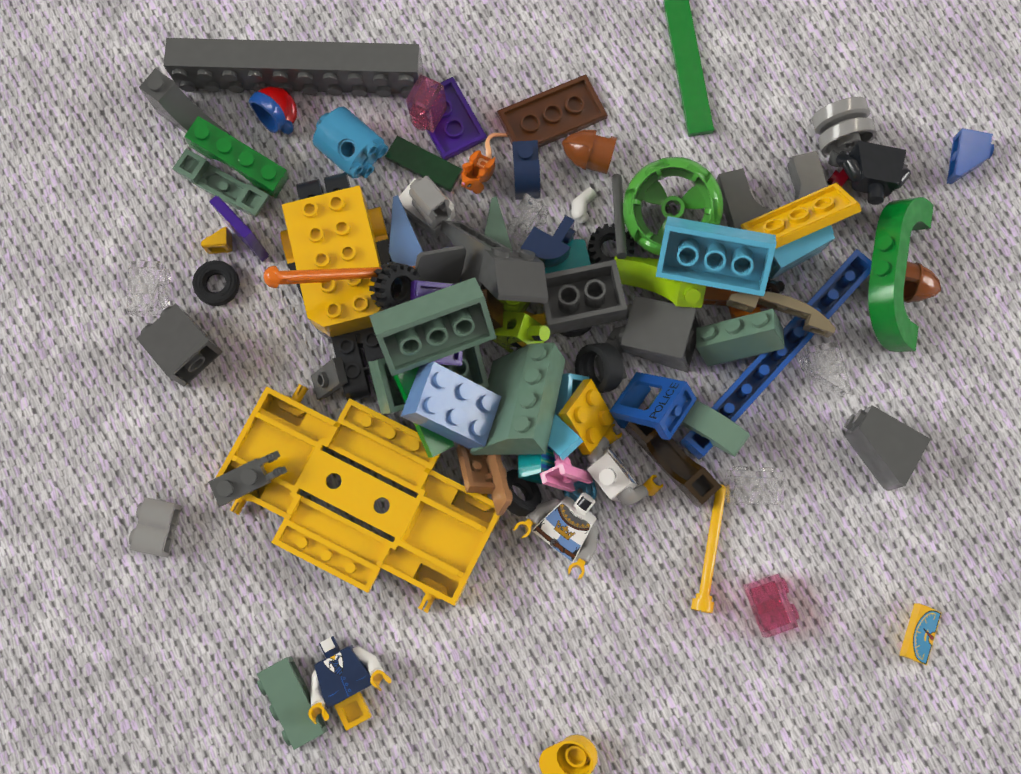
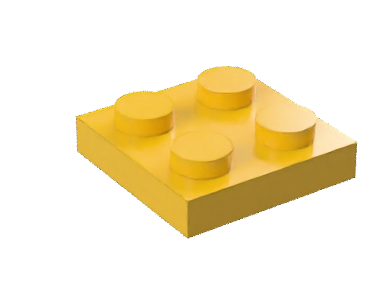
M592 379L583 380L559 412L561 420L583 440L578 446L582 455H591L615 420Z

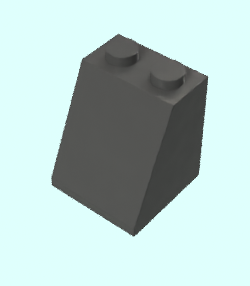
M635 296L633 304L630 303L627 307L626 319L628 321L626 327L622 328L619 334V343H621L620 345L624 352L688 373L696 346V329L701 327L697 309L678 307L673 303Z
M176 303L164 309L160 317L153 324L145 326L141 334L136 338L163 372L183 387L223 352Z
M873 405L865 410L860 409L856 415L852 414L844 426L848 429L844 435L883 489L887 491L906 486L931 440Z

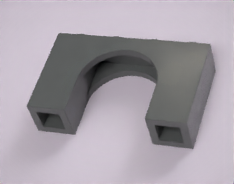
M817 151L792 156L787 167L795 190V200L828 186ZM744 168L718 175L716 181L721 189L723 211L728 227L741 229L740 225L772 211V209L760 205L753 198Z

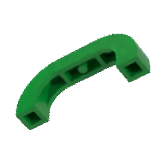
M924 197L889 202L882 210L876 228L868 288L869 314L878 341L885 349L891 352H916L919 326L913 323L907 316L903 293L911 232L914 230L931 229L934 205Z

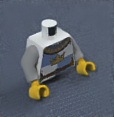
M612 424L591 455H586L589 461L587 471L611 500L621 501L624 505L629 506L648 495L654 496L663 487V484L660 486L656 485L653 480L657 476L652 475L643 485H639L609 447V444L622 437V432L618 435L614 433L613 427L615 424Z
M583 492L576 502L568 496L563 500L554 498L537 505L533 512L525 517V522L517 523L513 531L520 525L524 526L526 533L521 537L522 539L530 534L531 526H533L532 532L571 562H574L569 566L568 575L575 567L581 570V574L577 579L580 580L584 576V565L589 564L597 549L598 529L594 525L597 518L589 512L595 504V500Z

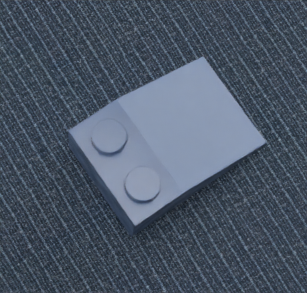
M397 195L393 197L389 243L391 262L415 266L417 255L423 251ZM395 278V279H394L395 285L400 284L401 287H402V281H401V279H400V278Z

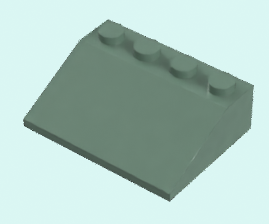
M554 342L528 344L492 362L488 378L489 387L486 389L502 397L486 445L484 447L472 448L470 451L472 455L546 454L566 361Z

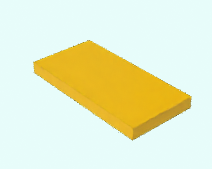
M834 183L747 221L740 226L744 230L776 235L777 249L861 212L860 203L839 184Z

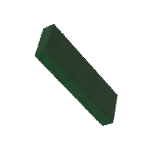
M399 136L395 138L385 155V158L392 163L422 178L428 176L437 186L449 192L452 191L462 173V168Z

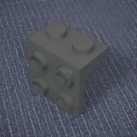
M463 245L419 253L414 272H418L421 277L417 280L449 284L460 283L467 250Z

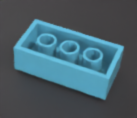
M668 216L656 277L764 296L776 249V235Z

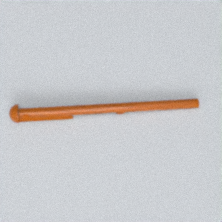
M270 266L265 270L263 279L269 287L277 288L280 284L330 282L331 280L377 278L378 275L375 273V270H382V268L279 271L276 266Z

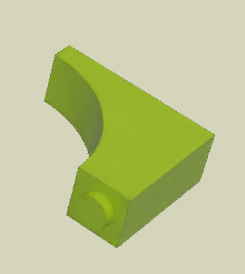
M615 255L614 260L617 263L621 284L655 292L669 299L678 307L702 308L706 286L656 277L659 259L629 256L625 259H618Z

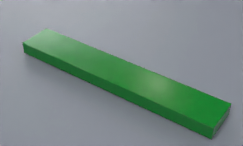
M664 0L663 5L688 136L713 134L714 126L689 0Z

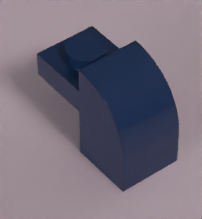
M538 141L512 142L515 200L538 199L541 193Z
M565 215L553 236L534 226L523 243L521 250L533 251L535 256L544 263V267H554L563 263L570 255L571 247L568 245L576 233L573 230L575 220Z

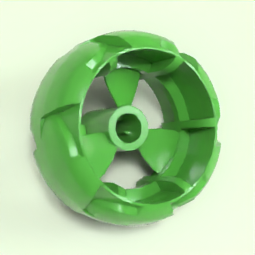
M665 157L647 164L632 178L625 192L623 217L632 238L648 252L660 256L668 216L682 219L686 209L705 208L701 222L720 225L723 214V197L716 179L701 164L684 157ZM677 176L690 180L695 186L688 190L682 198L677 196L667 197L665 190L658 180ZM643 200L651 204L661 205V211L666 220L661 225L657 235L644 222L642 216ZM675 203L676 206H681L680 211L677 210L678 214L667 213V208H670L669 204Z

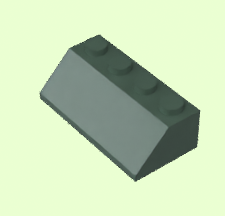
M475 277L369 315L376 338L392 376L496 338L485 297Z

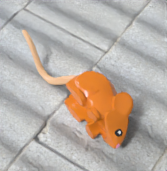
M506 133L490 134L485 141L486 156L482 155L480 150H477L470 156L469 163L462 165L461 187L471 190L475 194H479L484 190L482 183L487 182L492 177L496 166L495 157L492 158L490 140L494 137H508Z

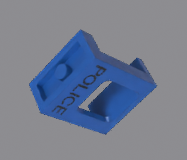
M636 372L609 412L622 429H625L627 424L632 422L655 428L662 439L670 440L697 398L686 381ZM650 387L662 389L649 409H638L651 391Z

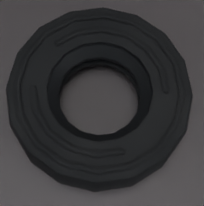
M213 260L204 263L197 269L193 276L192 284L194 293L202 302L211 306H221L235 298L239 291L240 281L237 272L231 265L224 261ZM216 274L224 276L226 283L221 291L211 292L208 290L207 281L211 276Z
M512 469L508 471L506 479L513 498L507 510L517 516H527L541 503L539 487L535 482L518 478V470ZM512 485L522 491L525 501L516 495Z

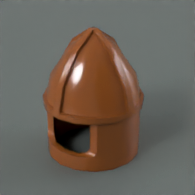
M582 130L569 135L562 141L565 154L576 166L583 170L589 169L607 174L617 137L611 136L606 138L596 135L597 130Z
M907 261L903 293L904 302H920L936 296L941 291L940 280L921 263Z

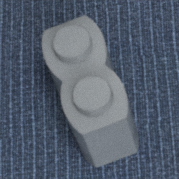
M428 176L419 177L411 183L409 195L412 197V205L433 229L437 228L442 224V220L446 221L451 215L449 199Z
M145 497L143 503L141 502L137 507L136 517L138 518V524L129 536L130 550L168 558L182 506Z

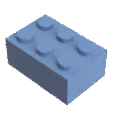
M431 362L419 366L401 417L468 449L484 447L502 396L436 362Z

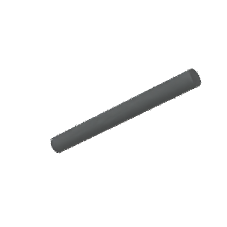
M614 174L612 175L616 255L618 259H625L627 257L623 217L622 176Z

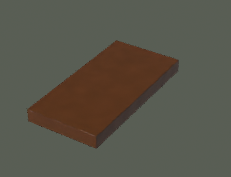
M586 74L497 111V116L511 144L515 141L537 140L538 148L578 132L608 117Z

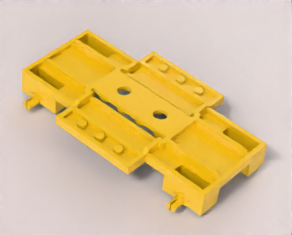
M298 384L292 397L285 396L266 386L216 478L256 458H262L275 451L279 452L280 457L271 463L263 465L267 474L278 467L284 466L288 472L271 480V483L236 499L229 510L240 515L245 503L249 501L280 515L284 520L271 543L367 593L373 587L381 569H384L421 588L425 595L418 607L420 610L428 613L435 598L442 599L456 606L468 583L469 576L501 517L496 515L493 500L489 499L488 494L466 493L465 486L433 471L442 453L428 458L418 432L350 398L336 422L301 403L308 390L305 386ZM324 446L417 493V497L414 498L322 451ZM331 474H338L341 477V485L336 489H330L327 486L326 480ZM301 489L395 537L394 542L299 495ZM379 498H385L389 501L390 507L386 513L380 514L374 509V504Z

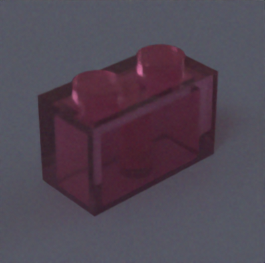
M421 74L406 99L411 122L417 129L422 131L428 130L433 133L447 109L444 86Z
M772 574L743 584L762 637L768 638L799 627L796 621L799 619V615L794 604L789 603L786 595L789 593V589L783 577L780 578L779 574Z

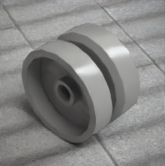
M849 97L841 99L821 108L813 115L811 120L816 134L820 135L818 142L822 154L829 156L831 150L837 153L841 151L848 152L853 149L858 141L870 142L876 137L877 131L873 119L868 118L871 113L866 98Z

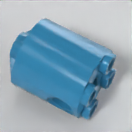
M344 106L338 107L320 117L312 140L313 145L353 179L360 176L367 178L374 171L373 164L378 158L383 157L388 150L384 140Z

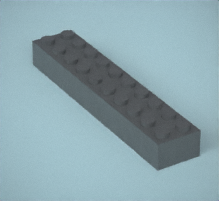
M166 38L163 66L177 86L186 92H193L195 89H205L208 92L215 93L219 92V89H228L234 93H242L244 90L258 92L266 87H280L288 91L289 94H292L293 91H303L307 95L327 92L333 96H339L342 93H352L355 96L376 93L381 97L401 94L407 98L422 92L423 63L419 44Z

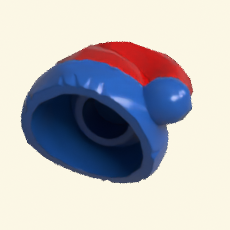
M266 87L258 92L256 91L250 97L249 104L268 131L276 133L281 130L287 135L294 131L293 123L297 118V107L288 91L280 87Z

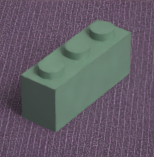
M769 309L698 327L696 329V348L706 365L713 366L785 349L784 329L774 309Z
M292 656L286 657L257 673L259 678L257 681L258 688L264 696H268L272 704L269 706L270 712L276 721H280L284 729L282 736L288 746L292 745L295 750L328 731L321 714H318L316 717L317 724H314L308 716L309 709L311 708L310 692Z

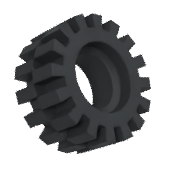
M614 223L612 227L604 224L601 229L599 226L596 228V232L591 234L588 254L590 261H593L594 264L611 261L615 258L606 256L601 250V245L605 241H616ZM629 231L625 232L627 256L632 257L635 249L634 239L631 238Z
M388 262L389 264L381 265L382 270H375L378 276L377 278L371 277L370 281L375 283L374 286H369V291L375 292L370 296L372 300L376 301L374 304L377 307L385 310L410 301L411 282L421 277L418 272H414L415 269L413 267ZM395 278H400L402 281L401 293L397 298H393L390 293L391 284Z

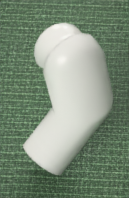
M588 187L572 201L571 215L579 224H583L589 219V214L586 212L587 204L597 197L591 187Z

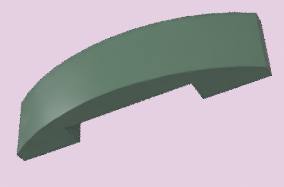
M187 148L172 168L199 188L213 196H219L225 203L254 217L258 216L270 198L267 193L249 183L246 185Z
M656 397L653 399V401H652V402L650 403V405L648 406L649 408H650V406L652 405V403L654 402V400L656 399ZM697 400L681 423L686 428L709 439L713 446L733 457L737 455L750 437V434L739 425Z

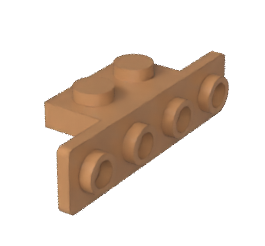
M459 444L456 450L466 493L491 494L496 515L503 516L508 506L512 503L513 495L508 487L507 472L505 467H503L501 455H472L470 453L471 449Z

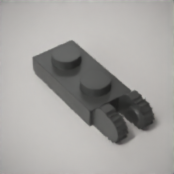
M275 451L262 458H256L209 481L208 483L219 507L271 483V480L287 473L288 471L284 466L278 467L267 474L263 466L277 460L280 457L279 452Z

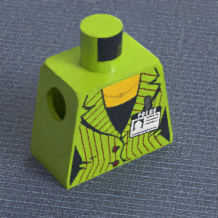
M503 311V327L494 329L496 338L492 341L511 353L528 344L544 343L550 337V329L546 325H541L526 313Z

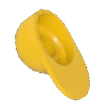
M579 734L570 735L564 740L547 747L541 753L539 767L543 774H591L598 762L597 750L587 737Z

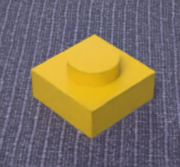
M361 692L334 705L346 731L372 717Z

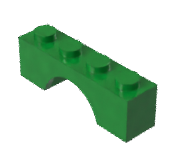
M200 116L196 118L184 136L189 147L210 160H218L233 168L249 180L253 186L275 199L289 179L285 168Z

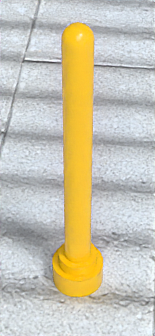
M720 484L722 487L714 496L699 593H696V597L692 599L691 610L705 613H713L714 608L710 591L726 495V487L723 484Z

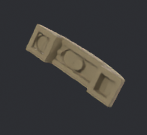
M765 291L764 296L739 292L731 294L726 303L727 306L752 313L758 304L805 319L802 330L827 338L833 335L836 327L813 307L798 299L779 293Z

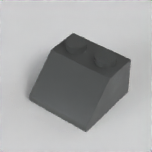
M496 247L495 250L485 249L478 280L497 300L548 302L544 263L535 256L533 251L522 249L520 252H511L509 249Z

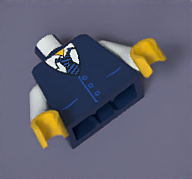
M334 636L319 643L326 659L314 665L315 670L312 672L310 685L311 708L309 709L308 716L314 724H317L316 717L322 713V717L327 721L329 714L324 708L325 705L328 709L370 685L381 691L380 681L384 679L390 684L392 680L384 673L375 655L362 647L354 648L353 645L340 650Z

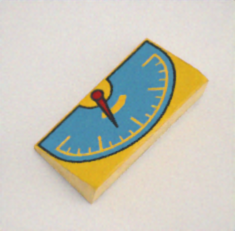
M914 603L899 656L927 665L941 612L926 605Z

